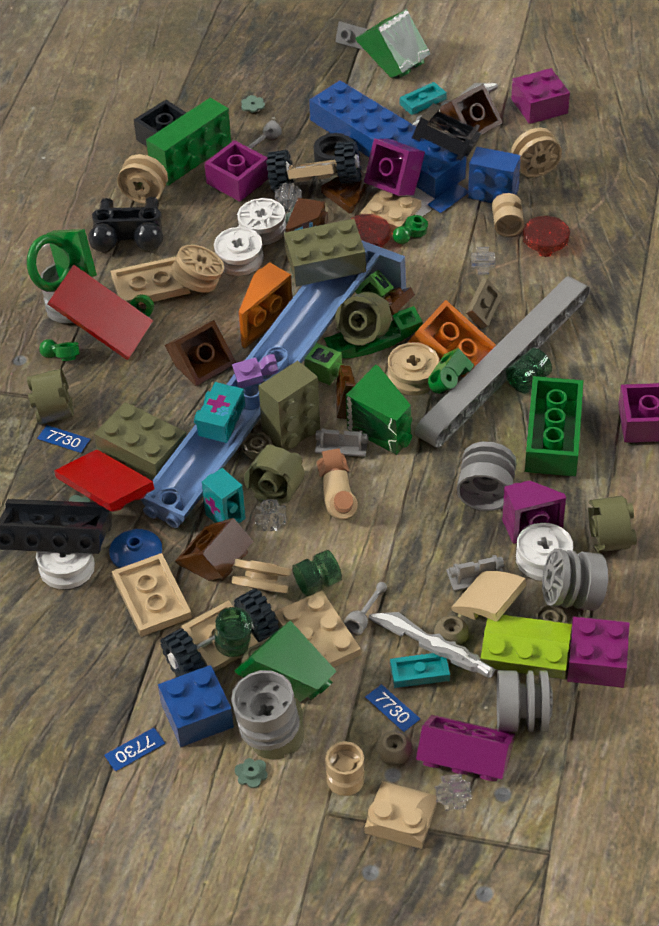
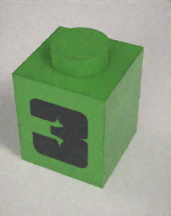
M377 270L366 278L355 292L356 294L371 292L383 298L394 287L380 270Z
M318 343L315 344L304 359V366L318 376V381L331 385L338 376L340 365H343L341 352Z

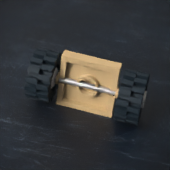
M355 141L336 143L335 160L298 164L294 167L292 166L289 151L268 152L267 171L271 189L273 192L289 191L293 189L294 178H296V182L308 181L309 178L317 175L318 179L331 178V175H335L337 170L341 184L360 182L361 159L359 158L360 153L357 143Z
M256 588L235 598L234 607L228 600L182 625L181 629L163 637L160 640L162 652L166 656V661L170 664L172 672H175V676L179 677L204 668V665L205 667L211 665L215 672L242 657L250 647L258 645L259 642L279 630L278 620L275 618V612L271 610L272 606L270 603H267V598L262 596V592Z

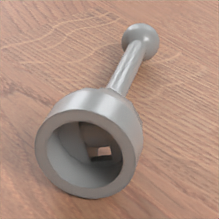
M271 120L264 126L263 135L247 147L252 149L265 138L270 140L276 139L282 134L281 127L277 122Z
M379 582L376 585L377 590L362 611L357 610L348 614L344 624L349 632L355 635L363 633L368 624L366 613L380 593L387 590L386 583Z

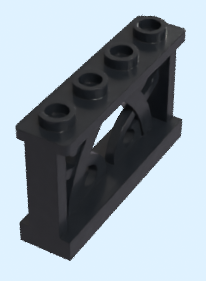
M433 103L420 117L412 138L419 142L422 138L457 154V159L461 161L464 156H469L481 136V133L478 132L480 125L470 126L439 111L441 107Z
M7 499L5 503L6 508L0 517V550L99 554L106 534L112 528V512L96 502Z

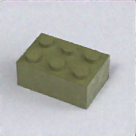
M354 219L284 233L286 254L296 287L367 272L365 250Z
M298 360L258 386L262 432L270 436L274 446L288 451L296 447L298 443L308 436L314 435L316 430L320 429L318 376Z
M125 402L94 433L96 448L146 478L153 480L185 439L186 432Z

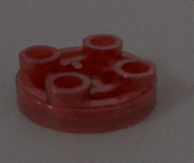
M361 214L351 218L355 220L362 241L382 247L390 239V226L384 218L374 214Z
M539 216L529 220L524 226L523 242L531 249L538 251L539 255L543 257H549L552 255V252L559 251L569 244V227L559 218Z

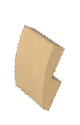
M501 571L481 572L452 606V611L476 620L481 615L497 622L527 586L526 578Z

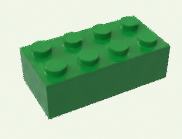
M208 98L146 139L148 156L159 161L167 171L168 181L166 184L168 186L232 142L229 108L212 98Z
M533 376L524 472L576 476L584 380Z

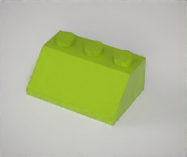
M502 615L497 622L487 618L481 661L495 670L517 671V673L523 674L533 671L534 675L539 676L540 671H547L548 677L565 679L572 624Z

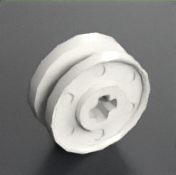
M253 199L242 205L237 213L239 227L250 228L256 231L262 239V245L280 240L286 232L284 207L273 199Z
M234 227L221 232L215 239V254L224 263V273L234 276L248 275L262 265L264 259L262 239L256 231L245 227Z
M537 523L523 529L517 538L516 563L519 570L527 577L542 581L546 559L553 549L573 551V540L570 534L562 527L552 523Z
M36 552L39 574L42 580L50 587L57 589L78 587L89 580L94 572L95 562L92 554Z

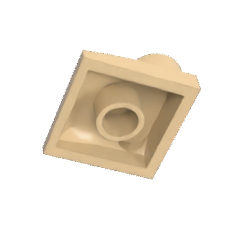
M382 781L375 800L368 809V819L364 827L365 833L422 849L439 796Z

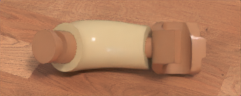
M340 448L322 451L323 457L317 461L319 476L323 477L324 501L328 513L337 519L345 520L351 518L356 513L358 502L351 492L347 473L349 468L345 455L340 452Z

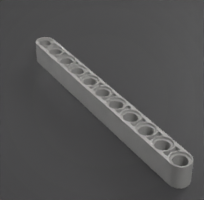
M569 276L564 278L419 421L415 429V436L436 448L442 446L586 301L590 287Z

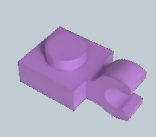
M274 354L263 357L260 362H257L255 357L232 364L239 388L264 382L263 376L279 372Z

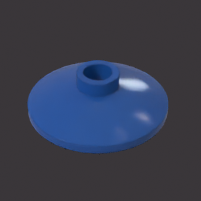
M132 529L119 534L112 541L109 554L112 563L117 568H122L161 554L162 543L158 536L151 531Z

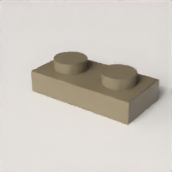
M488 279L480 282L466 314L481 329L488 327L503 294Z

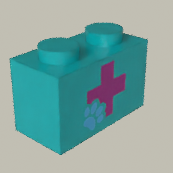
M218 382L214 383L211 391H207L201 410H197L195 414L194 424L197 425L198 436L224 443L228 442L246 406L244 389Z
M223 468L208 475L202 481L206 516L214 523L234 518L238 523L245 520L242 484Z

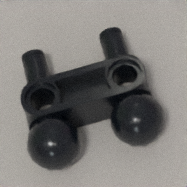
M155 197L146 198L145 207L113 208L112 199L103 198L100 202V209L92 214L93 228L88 234L91 247L98 252L104 253L111 251L115 247L117 240L135 239L137 246L142 250H156L163 241L162 214L158 209V199Z

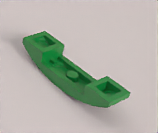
M412 306L392 315L393 321H391L386 334L364 345L351 344L343 338L344 336L341 332L324 338V341L328 348L341 352L342 358L365 356L382 351L403 341L415 333L423 325V321L415 307Z

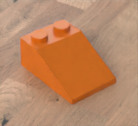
M270 262L253 275L239 310L241 344L244 348L248 347L265 333L292 300L291 274Z
M447 300L438 307L408 341V343L428 345L437 353L439 361L444 354L459 348L474 364V367L496 346L494 342Z

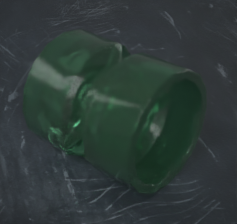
M532 348L507 368L506 378L516 391L526 394L532 390L533 376L547 377L552 372V363L543 351Z
M327 549L313 555L312 561L304 559L292 566L295 581L301 592L307 597L321 591L322 585L330 587L342 580L339 564L332 552Z
M229 607L222 610L216 618L214 643L222 655L238 657L249 648L252 619L244 609Z

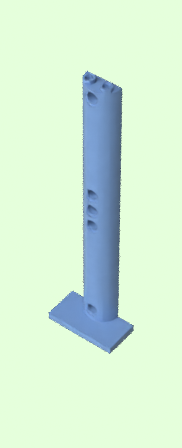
M362 241L366 256L367 272L302 285L245 360L256 357L257 362H260L263 357L274 354L279 372L297 360L302 363L335 319L338 307L350 298L362 281L371 274L380 270L392 284L393 289L401 287V289L406 288L405 256ZM234 374L226 385L239 388ZM276 374L263 376V381L265 382ZM263 382L242 388L244 389L246 406L227 443L198 436L197 425L192 428L152 480L155 489L141 499L145 505L143 511L147 516L154 519L158 517L173 528H178L203 496L202 481L208 475L224 468L261 418L258 386Z

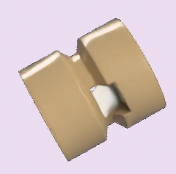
M511 193L497 196L492 203L495 231L504 237L518 235L524 228L520 198Z
M344 741L331 746L326 754L328 787L337 795H354L363 787L365 780L363 751L352 742Z

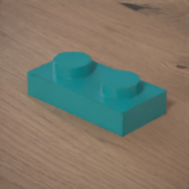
M432 82L399 97V104L411 115H414L429 108L433 103L438 104L446 100L447 92L435 82Z
M434 653L390 659L394 688L450 681L447 658Z

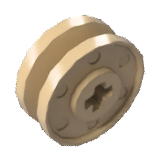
M538 127L524 132L515 140L511 148V153L521 155L520 172L527 177L535 178L549 173L558 165L562 157L560 144L552 132L546 128Z
M141 154L132 155L126 159L117 177L118 187L121 192L129 199L145 204V200L148 197L159 199L168 181V174L164 166L156 159Z
M185 245L181 247L177 253V259H175L171 267L174 278L181 285L193 291L210 292L215 290L219 278L225 269L220 257L202 246Z
M421 343L399 345L392 350L388 357V378L403 394L421 395L431 390L428 378L439 363V357L428 345Z
M235 559L234 566L246 570L245 576H232L231 583L263 591L288 593L289 586L277 582L278 576H291L292 569L259 561Z

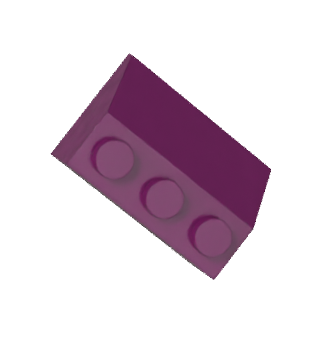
M431 715L422 725L416 760L423 761V765L427 767L440 768V765L452 768L451 771L457 774L467 775L469 772L480 774V778L484 780L497 781V779H503L506 774L516 733L498 732V729Z

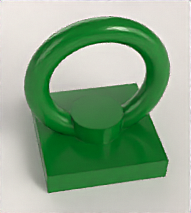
M85 229L53 230L35 239L28 250V274L32 282L43 291L55 292L73 265L91 277L97 276ZM45 244H50L59 279L55 282L45 281L37 270V255Z

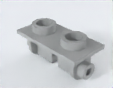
M339 21L336 42L363 49L355 38L368 29Z
M322 428L321 431L316 430L317 443L315 453L322 454V451L340 448V452L346 456L366 457L368 436L363 434V431H344V434H339V430H326L325 428Z
M494 555L492 558L478 560V563L453 564V567L446 569L453 591L467 589L481 572H503L504 561L502 557Z

